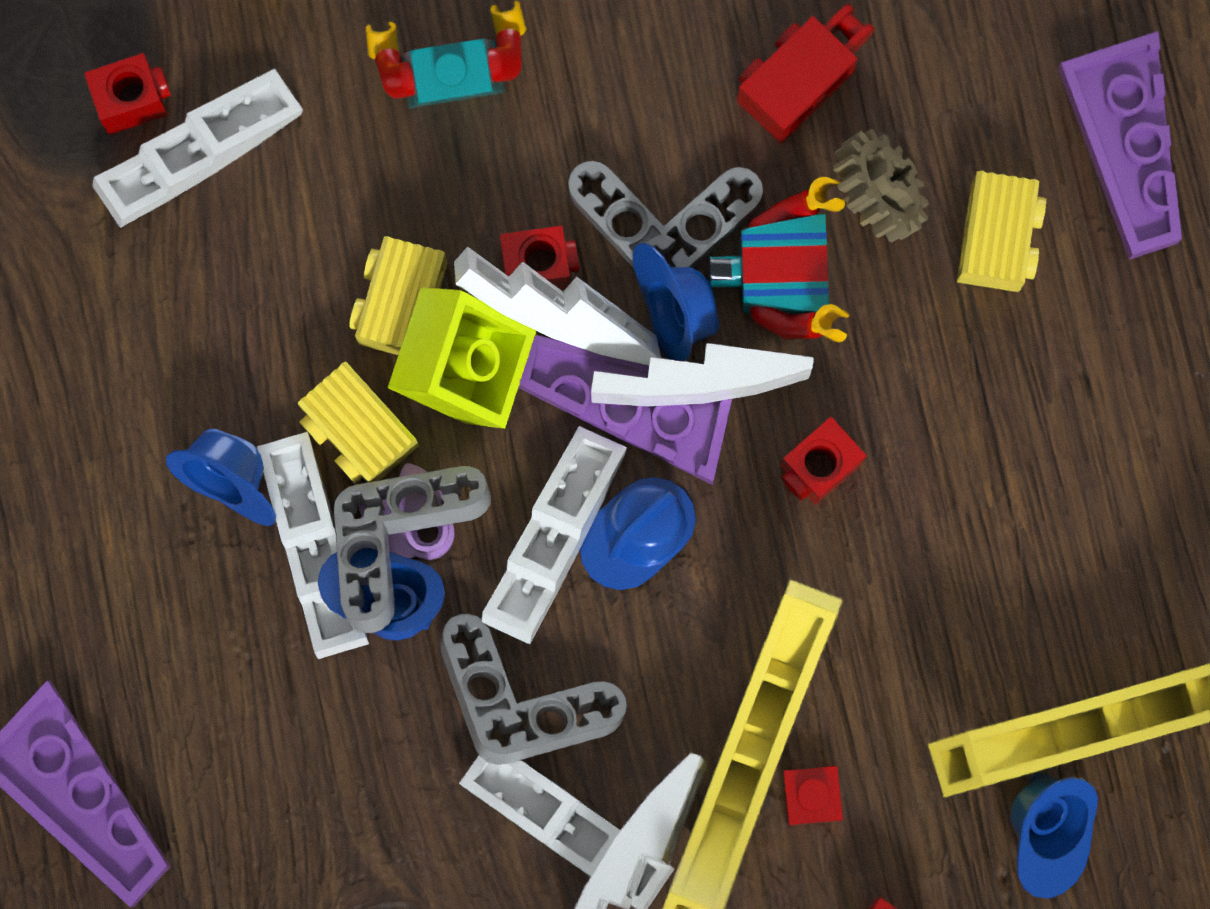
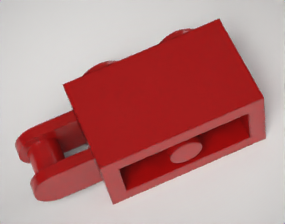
M846 4L824 26L814 16L802 27L797 23L792 24L776 41L775 47L778 50L765 62L760 58L756 59L739 77L738 81L741 85L739 86L737 102L780 144L853 75L858 59L854 53L870 38L875 28L870 23L862 24L853 15L855 9L850 4ZM837 30L849 39L845 45L833 35Z

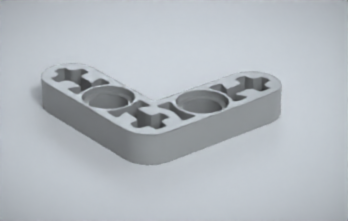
M589 161L578 165L570 174L568 182L570 199L575 207L632 267L633 251L636 245L645 242L652 245L663 256L675 247L676 240L669 236L676 233L682 245L693 252V254L687 257L682 248L673 256L671 266L694 268L756 212L760 206L763 193L762 182L757 174L750 169L742 167L731 168L663 226L607 166L600 162ZM587 177L593 182L600 177L603 180L601 192L611 203L617 194L622 199L612 203L604 216L600 217L597 213L603 210V203L593 193H589L585 197L581 195L583 191L581 179ZM733 183L739 188L746 183L750 186L748 191L750 202L745 204L740 199L735 200L726 209V216L732 219L729 222H725L718 208L729 197L730 188L728 185ZM713 198L718 208L709 203L708 201H710ZM629 211L638 215L642 221V228L639 233L628 238L621 237L615 233L612 228V221L617 214ZM694 215H706L713 220L716 231L712 237L699 241L689 236L686 231V223Z
M459 466L356 484L346 488L338 495L334 505L340 600L343 612L349 624L355 630L362 633L380 631L390 623L394 616L395 605L389 546L390 534L470 521L479 518L487 511L491 503V493L484 475L478 469L471 466ZM471 486L472 491L469 493V499L460 501L461 488ZM438 490H441L443 493L441 498L444 505L439 506L434 493ZM411 493H421L427 497L426 503L418 511L404 512L399 509L401 500ZM383 500H387L391 512L389 515H384L382 511L385 510ZM367 505V509L363 513L364 517L354 519L353 515L357 513V506ZM372 548L378 551L377 559L370 566L356 568L350 565L352 556L358 550ZM361 585H369L376 601L371 606V612L362 613L360 610L365 604L364 591Z
M459 614L445 624L440 641L441 655L475 749L485 761L496 765L508 764L607 736L615 732L620 726L626 712L627 703L621 689L614 684L605 681L593 682L516 703L488 626L479 617L471 614ZM460 632H464L467 639L476 638L472 649L475 663L467 666L469 656L463 643L454 644L457 634ZM484 677L495 684L497 694L489 700H479L470 694L467 684L474 678ZM599 699L602 706H612L608 718H603L599 711H593L583 714L579 724L580 727L577 726L576 715L588 712L594 700ZM544 711L556 712L565 721L566 728L559 734L550 735L544 733L538 727L536 717ZM521 719H525L526 731L511 735L507 746L501 747L500 742L495 739L488 740L494 727H498L502 734L517 732L522 722Z

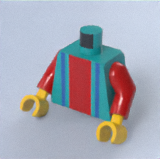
M514 1L515 7L507 12H499L497 4L491 7L490 12L497 35L496 41L490 39L464 41L410 50L401 56L398 52L395 23L388 22V30L384 32L372 31L371 25H367L368 56L375 59L385 92L392 98H407L408 108L505 93L504 82L515 79L520 74L522 68L521 35L525 33L526 26L520 3Z
M819 177L814 180L809 190L781 200L752 219L748 228L741 230L739 240L740 256L709 257L711 287H741L742 312L751 314L753 321L757 325L783 340L815 339L823 335L839 343L843 342L847 337V334L843 331L831 329L835 319L838 317L847 318L850 314L836 305L829 304L826 214H818L820 208L837 212L845 206V200L834 198L829 201L826 200L827 191L841 183V181L829 177Z

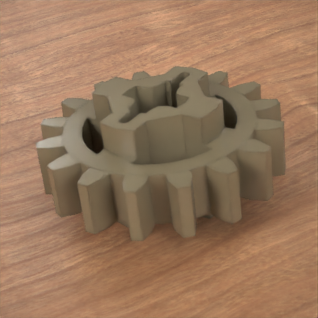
M873 129L865 133L860 131L841 143L842 147L834 153L840 162L834 165L833 169L843 178V182L837 185L838 189L848 193V196L844 198L847 207L854 214L860 213V224L864 227L870 223L874 235L877 238L886 235L889 242H894L897 239L903 240L921 229V223L928 219L923 208L928 206L929 203L919 192V189L923 188L924 184L921 180L915 179V175L918 174L915 165L909 158L902 159V148L900 146L894 149L891 148L888 136L883 134L878 138Z

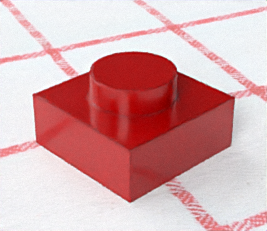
M837 766L786 770L782 772L788 826L843 820Z

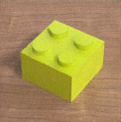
M420 288L388 388L464 424L505 429L536 330L501 314L486 303L462 290Z

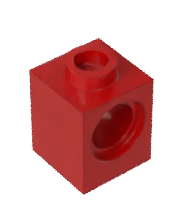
M144 53L84 73L100 122L109 135L168 116L163 98L171 96L165 74L161 66L152 68ZM128 85H143V91L137 99L129 102L120 100L122 90Z
M563 225L500 234L505 274L508 277L522 262L526 264L528 257L533 252L539 250L551 253L556 260L549 269L536 272L560 290L566 289L570 285V272L579 271L575 240L565 241Z
M830 417L783 458L780 467L785 474L781 477V480L797 499L803 501L808 497L816 506L863 464L867 455L839 424ZM812 453H823L831 459L833 472L826 477H816L806 469L805 458Z

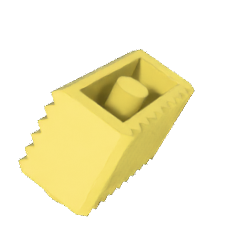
M976 172L970 187L958 267V283L1019 292L1026 278L1034 279L1038 265L1039 248L1030 247L1033 228L1041 229L1046 210V198L1037 197L1038 180H1029L1025 177L1018 178L1004 174L997 175L993 172Z
M384 236L380 250L373 248L370 250L364 271V279L371 280L366 300L356 299L350 318V328L357 330L355 337L359 345L399 355L420 288L441 289L448 263L445 252L411 242H404L400 239H393L389 236Z
M346 361L341 363L337 369L298 402L301 410L306 415L299 423L319 445L327 439L341 454L334 462L354 484L362 478L367 483L383 479L419 447L416 438Z

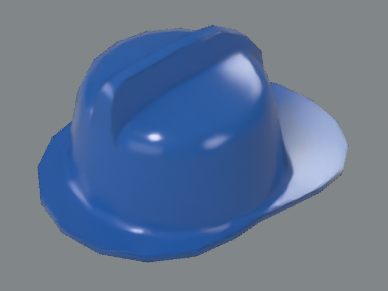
M643 242L635 246L633 251V267L649 309L653 332L657 337L661 351L668 360L686 362L691 355L692 345L714 335L718 331L719 321L712 287L700 272L691 267H670L661 253L652 245Z
M208 429L187 450H173L167 454L166 465L170 472L192 490L223 503L257 524L265 526L275 524L276 514L273 507L258 491L264 471L262 458L258 450L250 442L217 429Z
M652 477L639 479L620 491L597 513L580 548L582 564L589 576L602 586L616 590L636 588L651 579L684 548L693 535L696 516L694 505L685 490L672 481Z
M372 548L360 549L352 556L350 565L356 568L368 567L377 559L378 551ZM336 552L330 555L322 565L317 583L320 597L327 607L334 613L347 619L340 600ZM390 552L395 605L394 616L386 627L373 634L386 640L400 641L411 638L422 630L429 629L433 618L442 607L445 590L442 578L433 567ZM361 585L364 591L365 604L360 610L362 613L371 612V606L376 601L369 585Z
M1035 772L1032 775L1031 782L1018 793L1013 801L1010 810V822L1019 839L1017 876L1023 888L1035 897L1049 899L1063 894L1077 882L1085 870L1090 854L1093 825L1098 804L1096 791L1086 780L1072 777L1061 780L1053 778L1045 772Z

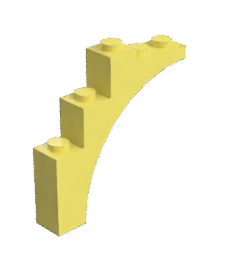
M793 580L789 581L690 833L663 909L725 908L762 803L809 682L837 617L842 599Z
M1210 663L1121 690L930 743L928 745L944 797L952 796L1209 723Z

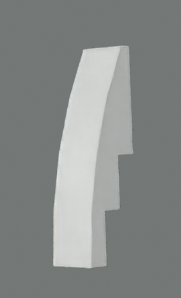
M273 69L187 113L185 123L140 145L138 155L95 176L92 186L121 228L170 201L241 157L300 116L303 109L277 71Z
M469 247L454 261L457 286L501 314L544 335L603 356L644 365L650 364V357L661 359L655 334L578 277L564 291H561L524 262L508 277Z
M707 343L704 364L650 357L648 378L594 371L591 402L633 406L704 404L757 395L809 379L814 357Z
M578 427L532 508L531 520L508 558L507 570L482 613L483 623L525 643L530 644L589 532L625 456L627 447L583 427Z
M308 432L257 446V450L262 458L263 473L271 504L276 514V523L281 542L287 553L295 588L303 607L315 655L318 659L368 645L367 633L355 630L347 619L331 611L320 597L317 583L320 569L330 555L337 552L335 520Z
M478 756L459 783L590 877L593 875L614 838L621 831L521 760L496 765ZM648 859L631 906L636 909H648L674 871V868L670 865L668 867Z
M690 753L648 795L614 838L586 884L575 909H607L609 903L624 909H630L648 859L669 867L707 768V764L701 756Z

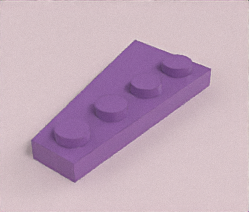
M1158 31L1061 62L1058 67L1059 75L1129 260L1176 245L1182 239L1175 173L1172 172L1169 149L1171 137L1169 125L1166 123L1164 105L1166 93L1164 76L1160 70L1158 53L1160 50Z
M535 335L519 389L713 485L732 399L704 404L668 406L592 403L591 390L594 371L648 378L649 365L603 356L556 339Z
M47 680L0 731V787L129 907H135L171 866L52 682Z

